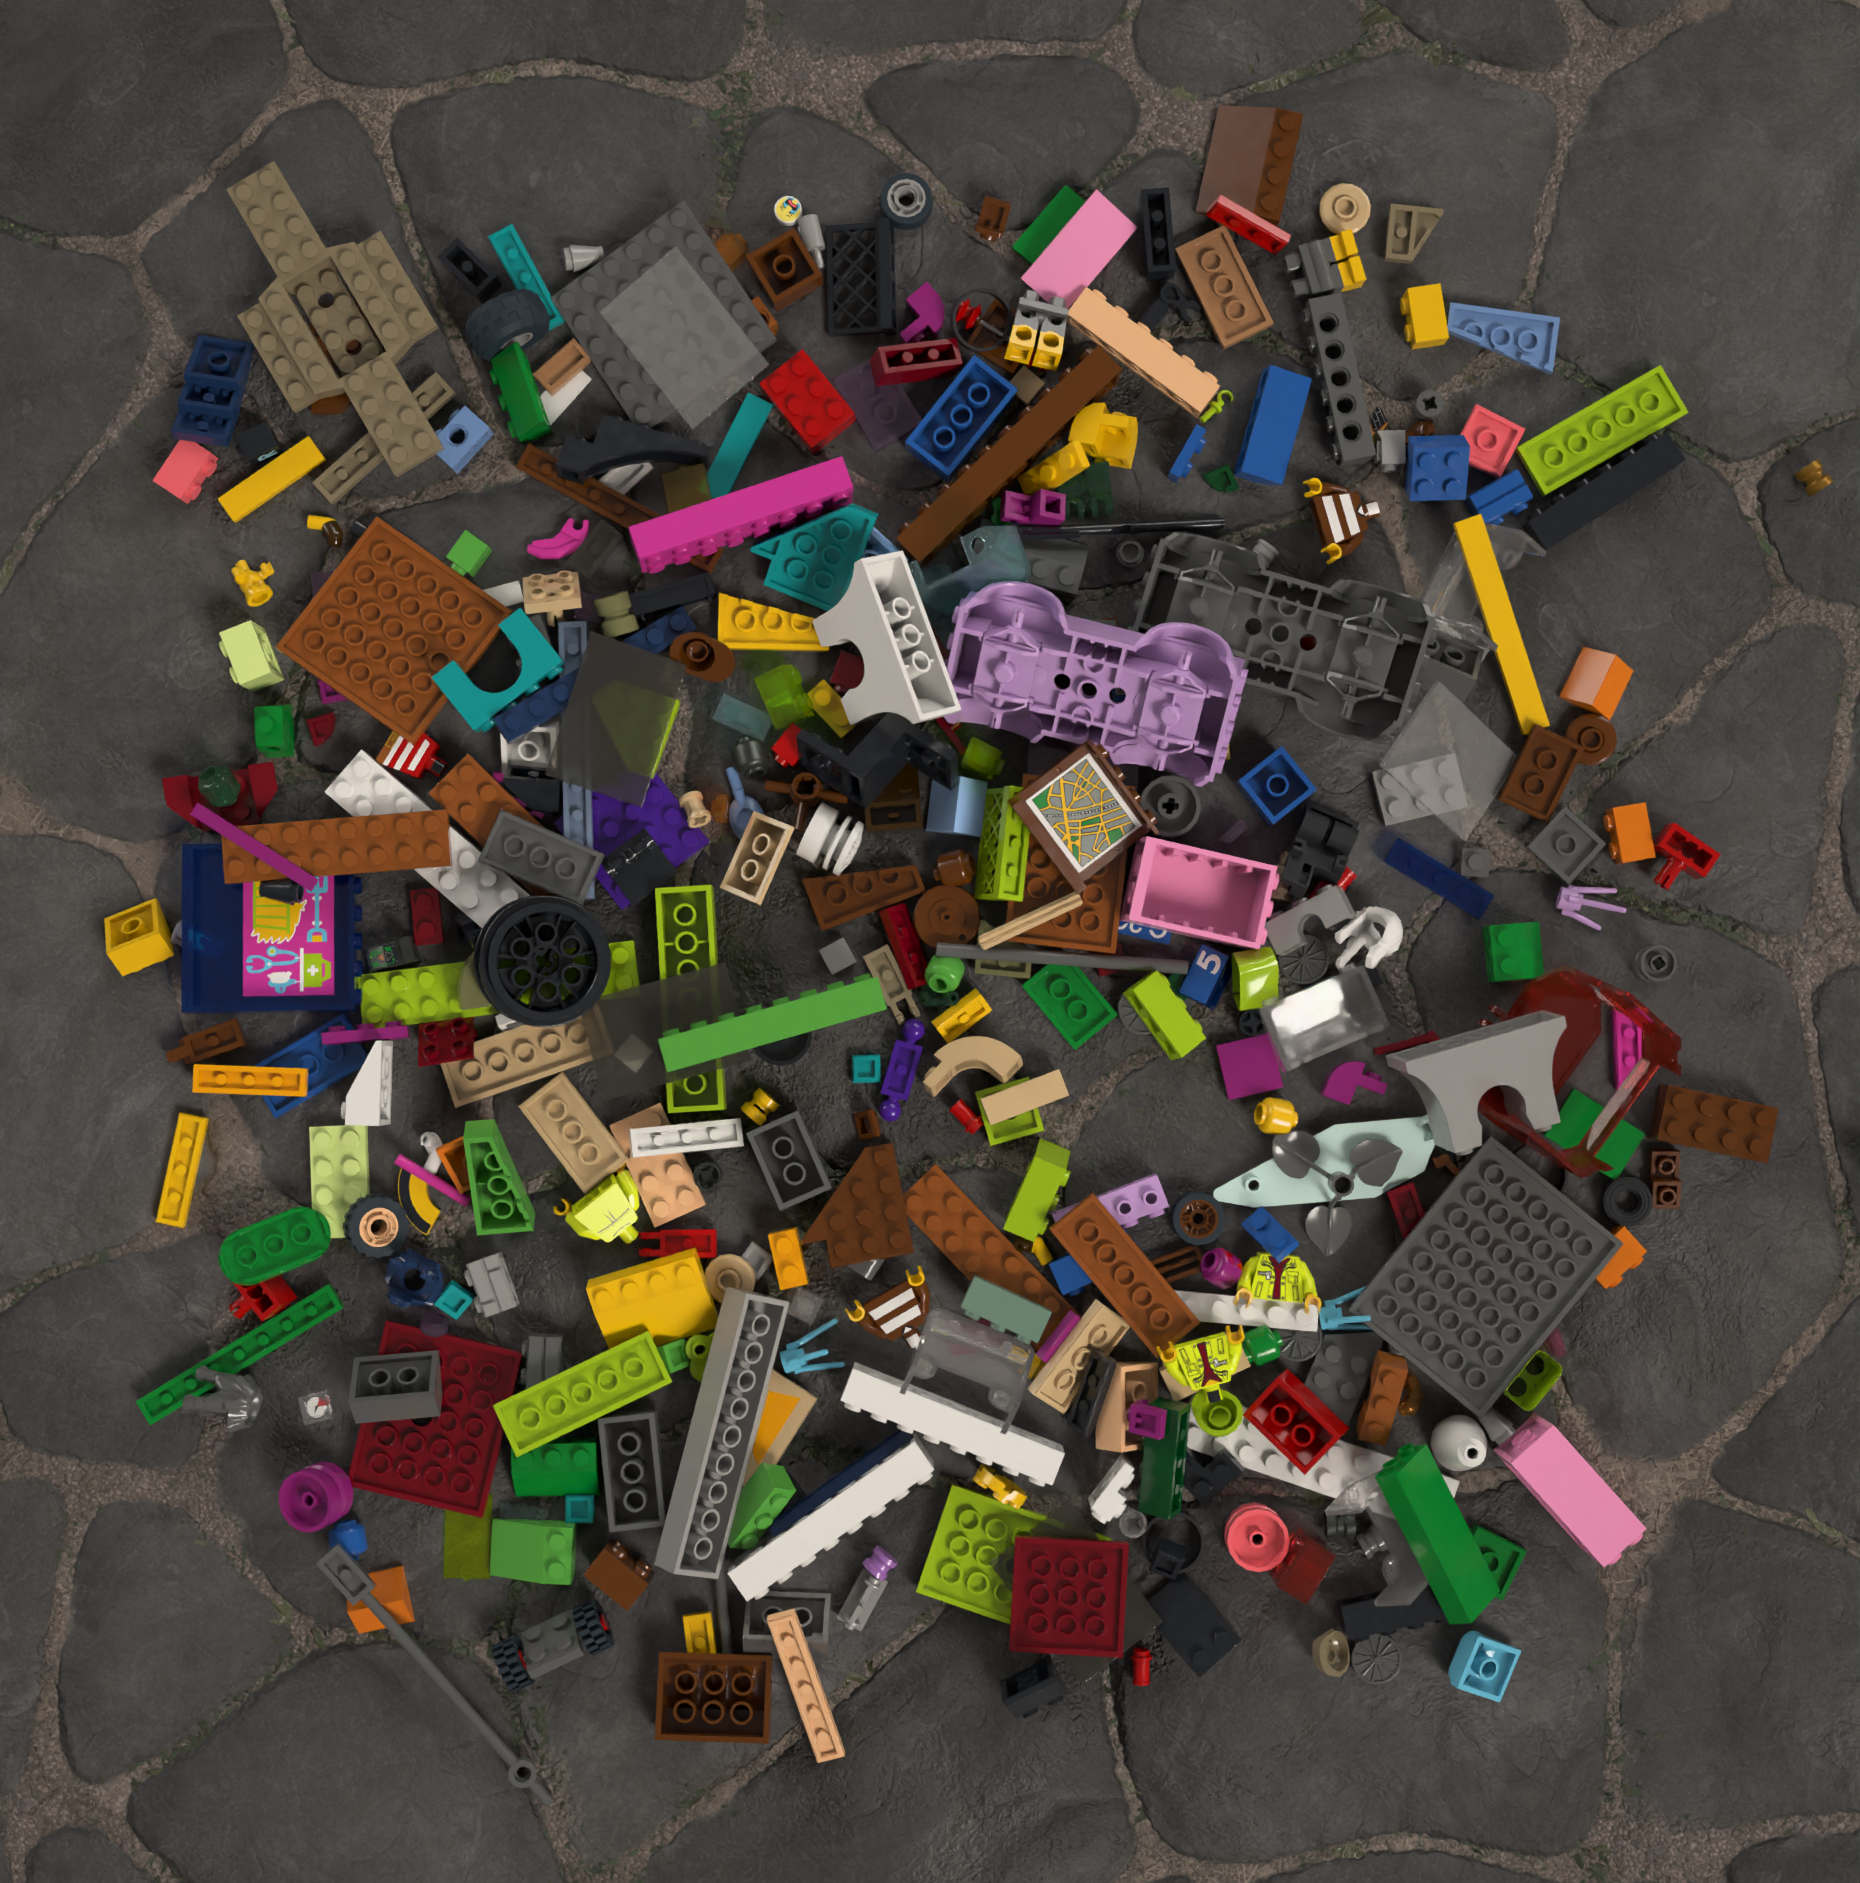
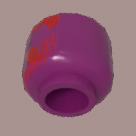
M1215 1248L1208 1251L1202 1257L1200 1266L1202 1277L1221 1289L1230 1288L1238 1282L1242 1274V1262L1237 1256L1224 1248Z

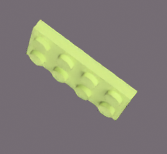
M338 1125L309 1127L312 1209L320 1212L327 1219L330 1225L331 1238H345V1229H343L345 1213L349 1211L350 1205L354 1204L358 1198H363L370 1194L368 1126Z

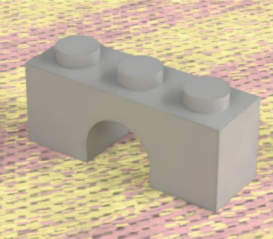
M1332 884L1326 885L1317 890V896L1309 900L1307 897L1302 898L1292 904L1293 908L1285 913L1281 910L1268 917L1269 921L1265 923L1264 928L1267 929V936L1277 955L1285 956L1308 943L1303 933V925L1311 916H1319L1325 928L1334 930L1356 917L1342 887H1333Z

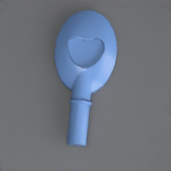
M735 766L725 769L732 788V794L735 798L730 805L729 821L733 832L741 840L753 811L765 814L756 800L745 796L740 777L736 772Z

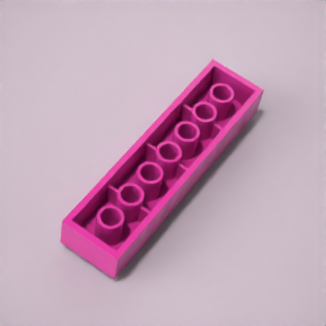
M841 456L630 526L628 528L631 543L642 573H657L662 571L665 565L674 562L676 565H681L690 561L692 556L702 554V556L711 555L717 552V547L725 545L735 547L744 542L743 539L752 536L754 538H762L770 534V530L779 527L781 530L789 529L795 526L797 521L803 519L811 521L822 516L824 512L835 511L852 503L853 484Z

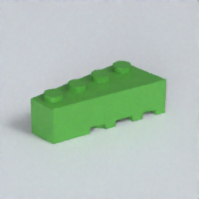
M495 1120L466 1121L463 1141L477 1235L534 1231L535 1211Z

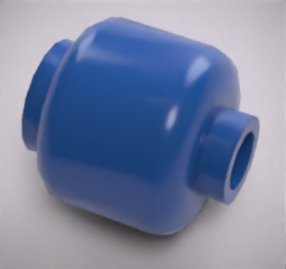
M356 1519L334 1523V1528L328 1532L330 1549L339 1542L355 1561L359 1560V1554L364 1553L368 1548L364 1525L357 1523Z

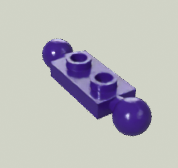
M909 1019L904 1023L902 1031L905 1041L896 1039L881 1090L882 1094L889 1095L888 1099L883 1101L879 1107V1114L885 1121H895L899 1118L901 1114V1106L898 1103L899 1099L908 1101L923 1047L915 1045L916 1041L921 1039L925 1032L923 1023L918 1019Z

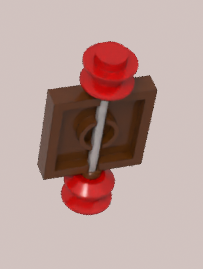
M968 298L965 302L962 301L957 309L956 323L963 320L966 322L965 329H969L974 325L977 326L967 343L978 348H988L998 342L1005 331V310L995 298L983 317L980 316L982 313L981 305L979 304L975 308L970 305V298ZM1011 308L1012 315H1013V321H1014V317H1015V312H1016V310H1014L1013 308ZM1010 334L999 347L989 351L975 352L1011 376L1014 375L1021 364L1020 362L1004 359ZM1036 346L1033 349L1029 365L1027 364V368H1030L1032 366ZM1038 367V374L1042 371L1047 373L1049 370Z

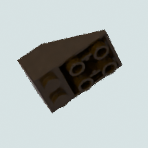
M906 764L865 809L867 834L923 829L917 769Z

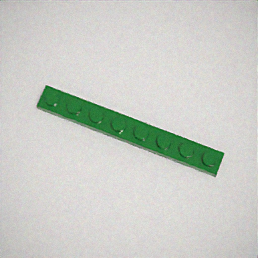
M330 1283L137 1400L136 1403L149 1425H152L182 1407L183 1398L187 1394L198 1397L216 1386L214 1383L196 1380V1371L201 1365L206 1366L210 1370L234 1375L335 1314L345 1306Z

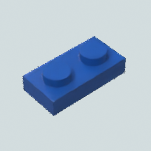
M1196 424L1167 478L1177 483L1180 476L1183 478L1187 477L1193 466V463L1189 462L1194 452L1199 455L1207 441L1203 438L1206 429Z
M1262 1206L1241 1223L1243 1229L1278 1263L1299 1246L1298 1241Z

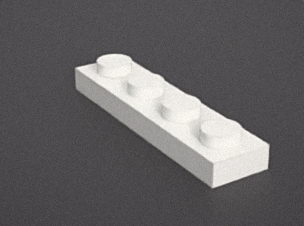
M741 1118L628 1130L631 1158L744 1146Z

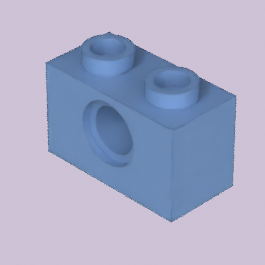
M466 406L461 410H455L449 417L447 426L443 430L439 429L435 432L445 448L437 453L436 456L456 474L463 469L494 435L490 427ZM457 433H465V439L462 443H453V437Z

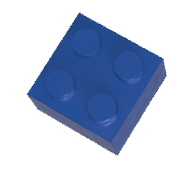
M1464 435L1408 436L1404 489L1410 501L1466 500L1470 445Z
M1283 746L1235 783L1269 827L1317 790Z

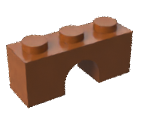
M1377 1350L1370 1374L1371 1388L1367 1401H1362L1356 1422L1358 1440L1386 1446L1408 1373L1405 1356Z

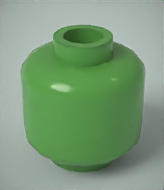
M934 954L925 970V980L935 992L950 993L959 986L964 975L965 966L960 958L939 957Z

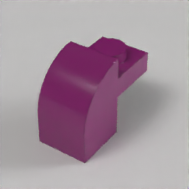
M926 282L906 299V307L916 320L899 334L902 344L923 342L927 337V332L935 340L942 332L945 314L944 304L937 292Z
M1040 489L1032 496L1005 491L1001 494L1000 520L1010 523L1018 522L1020 527L1059 525L1065 521L1066 494Z
M1347 1061L1336 1065L1329 1071L1319 1094L1342 1104L1350 1105L1357 1086L1384 1095L1388 1084L1381 1082L1382 1076L1370 1071H1366L1365 1075H1363L1362 1072L1366 1063Z

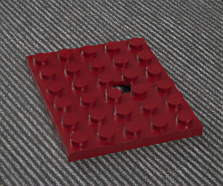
M386 1320L378 1355L439 1351L442 1382L441 1415L432 1417L431 1422L425 1426L417 1425L414 1419L361 1423L348 1475L352 1487L483 1518L505 1432L493 1405L514 1395L523 1358L522 1351Z

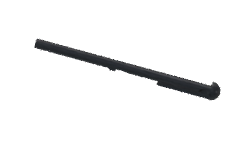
M1224 518L1019 527L1018 522H1014L1008 527L1007 536L1011 542L1019 544L1020 540L1081 538V535L1125 533L1136 535L1147 532L1224 529L1225 523Z

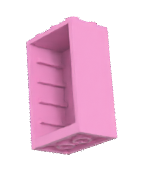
M1149 836L1142 837L1135 843L1119 921L1246 950L1260 949V945H1264L1267 938V929L1264 927L1266 917H1270L1273 910V901H1270L1272 890H1276L1279 882V874L1276 873L1278 866Z
M1533 1413L1515 1429L1516 1432L1509 1439L1493 1449L1497 1456L1575 1543L1603 1567L1617 1562L1622 1555L1621 1552L1628 1545H1635L1643 1537L1642 1533L1647 1528L1559 1430L1537 1414Z

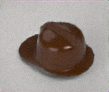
M704 632L681 634L674 639L670 646L669 655L671 661L679 670L706 681H724L731 676L735 669V658L729 647L711 638Z

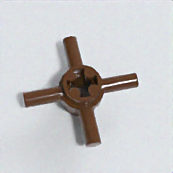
M806 770L805 773L798 774L792 784L766 780L765 791L789 794L793 803L798 806L794 824V831L798 833H804L809 809L816 807L821 800L843 804L848 802V797L842 793L823 789L818 778ZM806 786L812 787V794L809 796L808 794H802L806 791Z

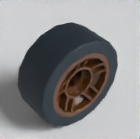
M1200 1191L1188 1192L1181 1196L1173 1205L1170 1215L1171 1225L1176 1235L1186 1243L1193 1245H1207L1216 1240L1223 1231L1225 1224V1214L1220 1202L1210 1194ZM1196 1213L1203 1215L1200 1224L1193 1221V1216Z

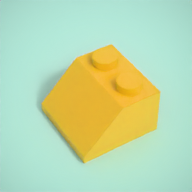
M157 898L104 918L106 954L122 976L140 971L142 968L165 961L169 957L174 956V945L171 942L172 934Z

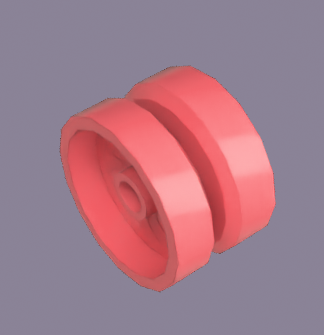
M1255 1502L1243 1504L1233 1510L1225 1521L1223 1530L1225 1546L1236 1563L1246 1570L1255 1572L1271 1570L1280 1564L1286 1556L1290 1542L1287 1527L1278 1514L1267 1505ZM1255 1534H1259L1261 1536L1258 1540L1253 1538Z

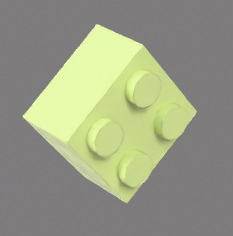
M250 620L219 632L222 639L219 642V646L223 655L230 659L232 667L229 668V671L235 683H239L242 687L255 692L285 680L263 627Z

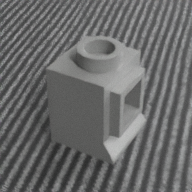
M1377 430L1373 434V438L1376 441L1374 443L1376 451L1374 463H1377V468H1381V472H1397L1398 468L1406 464L1405 430Z

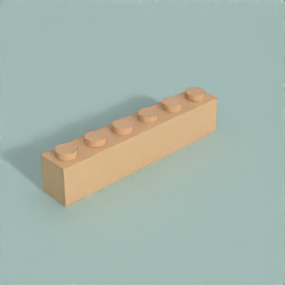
M1086 287L1069 309L1067 323L1094 343L1100 345L1105 351L1198 419L1220 388V385L1217 384L1218 380L1209 372L1204 371L1202 373L1194 367L1195 363L1185 355L1179 356L1175 353L1172 345L1162 338L1158 340L1152 336L1150 329L1141 322L1136 324L1129 319L1128 313L1123 308L1117 305L1113 307L1106 302L1107 299L1101 292L1096 289L1091 291Z

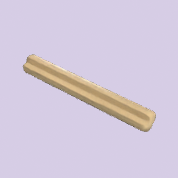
M1074 891L980 935L978 942L983 950L991 948L1081 906L1083 903L1082 899Z

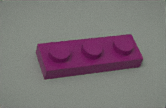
M402 1021L386 1022L384 1028H374V1024L357 1025V1030L346 1031L345 1026L328 1027L329 1032L321 1033L322 1044L325 1046L410 1039V1028L403 1026Z

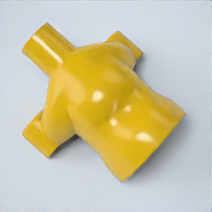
M245 560L238 561L235 564L236 567H233L231 572L235 582L239 584L240 589L244 593L247 604L251 607H256L266 603L273 595L272 589L264 582L268 576L274 573L270 562L268 564L262 563L260 565L261 570L256 572L250 570Z

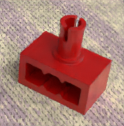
M1675 822L1667 824L1653 842L1655 852L1667 861L1653 882L1656 885L1661 884L1659 887L1668 891L1680 871H1684L1694 879L1704 878L1721 854Z
M281 1275L251 1286L233 1283L242 1295L229 1305V1310L232 1312L237 1308L238 1310L233 1313V1316L240 1319L249 1310L253 1309L260 1320L264 1321L279 1314L297 1296Z

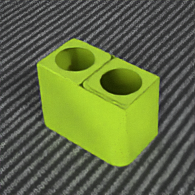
M1271 946L1232 953L1233 993L1240 992L1239 994H1233L1238 1010L1278 1006L1279 967Z
M1537 1350L1534 1355L1543 1359L1544 1370L1538 1375L1529 1374L1525 1369L1526 1365L1530 1362L1529 1360L1503 1391L1506 1396L1526 1411H1531L1537 1406L1562 1374L1561 1365L1541 1350ZM1517 1377L1522 1378L1527 1384L1525 1394L1520 1397H1514L1508 1392L1509 1386Z

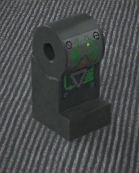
M406 936L363 950L369 973L421 961L418 947L415 946L414 936Z

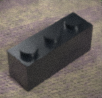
M1169 187L1141 189L1139 210L1145 281L1173 279L1176 272Z

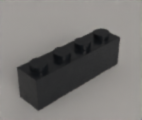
M1427 1580L1337 1601L1344 1634L1348 1640L1353 1639V1642L1368 1640L1370 1638L1369 1635L1378 1633L1381 1636L1392 1635L1397 1632V1629L1404 1627L1410 1630L1424 1627V1623L1435 1621V1623L1448 1622Z

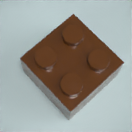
M794 228L746 255L750 270L776 312L823 285V276Z
M611 1538L591 1562L583 1576L628 1611L647 1588L655 1573L651 1570L653 1567L648 1561L642 1557L637 1559L630 1553L631 1549L626 1543L619 1539L615 1541Z

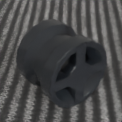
M1258 1009L1244 1010L1238 1016L1237 1026L1239 1031L1246 1036H1258L1265 1031L1267 1019L1265 1014Z

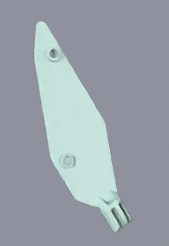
M1428 1115L1335 1124L1313 1136L1318 1141L1320 1147V1155L1313 1163L1330 1174L1341 1171L1349 1175L1351 1170L1356 1167L1350 1160V1152L1358 1143L1377 1139L1396 1145L1403 1153L1392 1177L1382 1185L1371 1186L1363 1183L1359 1179L1357 1172L1353 1180L1354 1189L1352 1193L1342 1197L1341 1200L1375 1198L1425 1170L1435 1146ZM1273 1157L1216 1188L1213 1196L1220 1202L1249 1207H1267L1327 1202L1334 1198L1335 1193L1328 1187V1178L1311 1167L1304 1178H1292L1280 1170ZM1252 1180L1258 1182L1257 1187L1254 1189L1248 1187L1249 1182Z

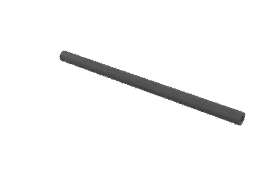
M937 942L936 956L1146 972L1158 970L1160 973L1174 974L1188 973V960L995 946L983 950L980 945Z

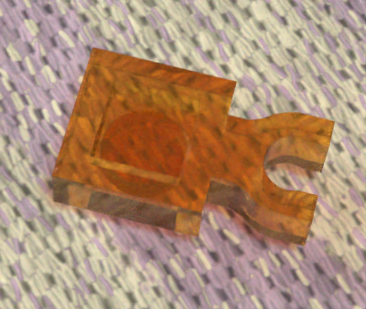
M718 794L716 799L712 800L711 816L715 817L717 824L728 825L731 802L729 795Z

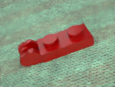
M661 1229L660 1231L638 1232V1238L642 1240L660 1239V1249L642 1248L639 1249V1256H660L662 1258L696 1247L699 1258L717 1257V1229Z

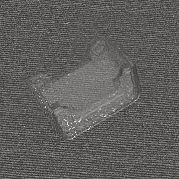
M1353 962L1339 968L1340 974L1279 1001L1277 996L1261 1002L1262 1008L1258 1009L1281 1072L1290 1071L1299 1067L1301 1063H1307L1342 1046L1365 1038L1367 1035L1378 1033L1390 1027L1364 965L1356 967Z

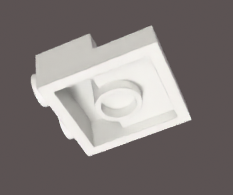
M1123 1454L1118 1457L1088 1497L1090 1510L1092 1511L1091 1514L1103 1524L1107 1521L1110 1522L1113 1516L1117 1519L1126 1508L1124 1503L1126 1497L1121 1487L1125 1489L1135 1475L1132 1473L1134 1467L1131 1461Z

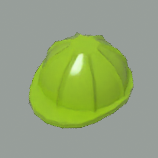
M1202 1389L1197 1392L1192 1401V1411L1201 1430L1216 1437L1227 1436L1236 1431L1243 1418L1242 1404L1238 1398L1221 1389L1222 1400L1206 1403Z

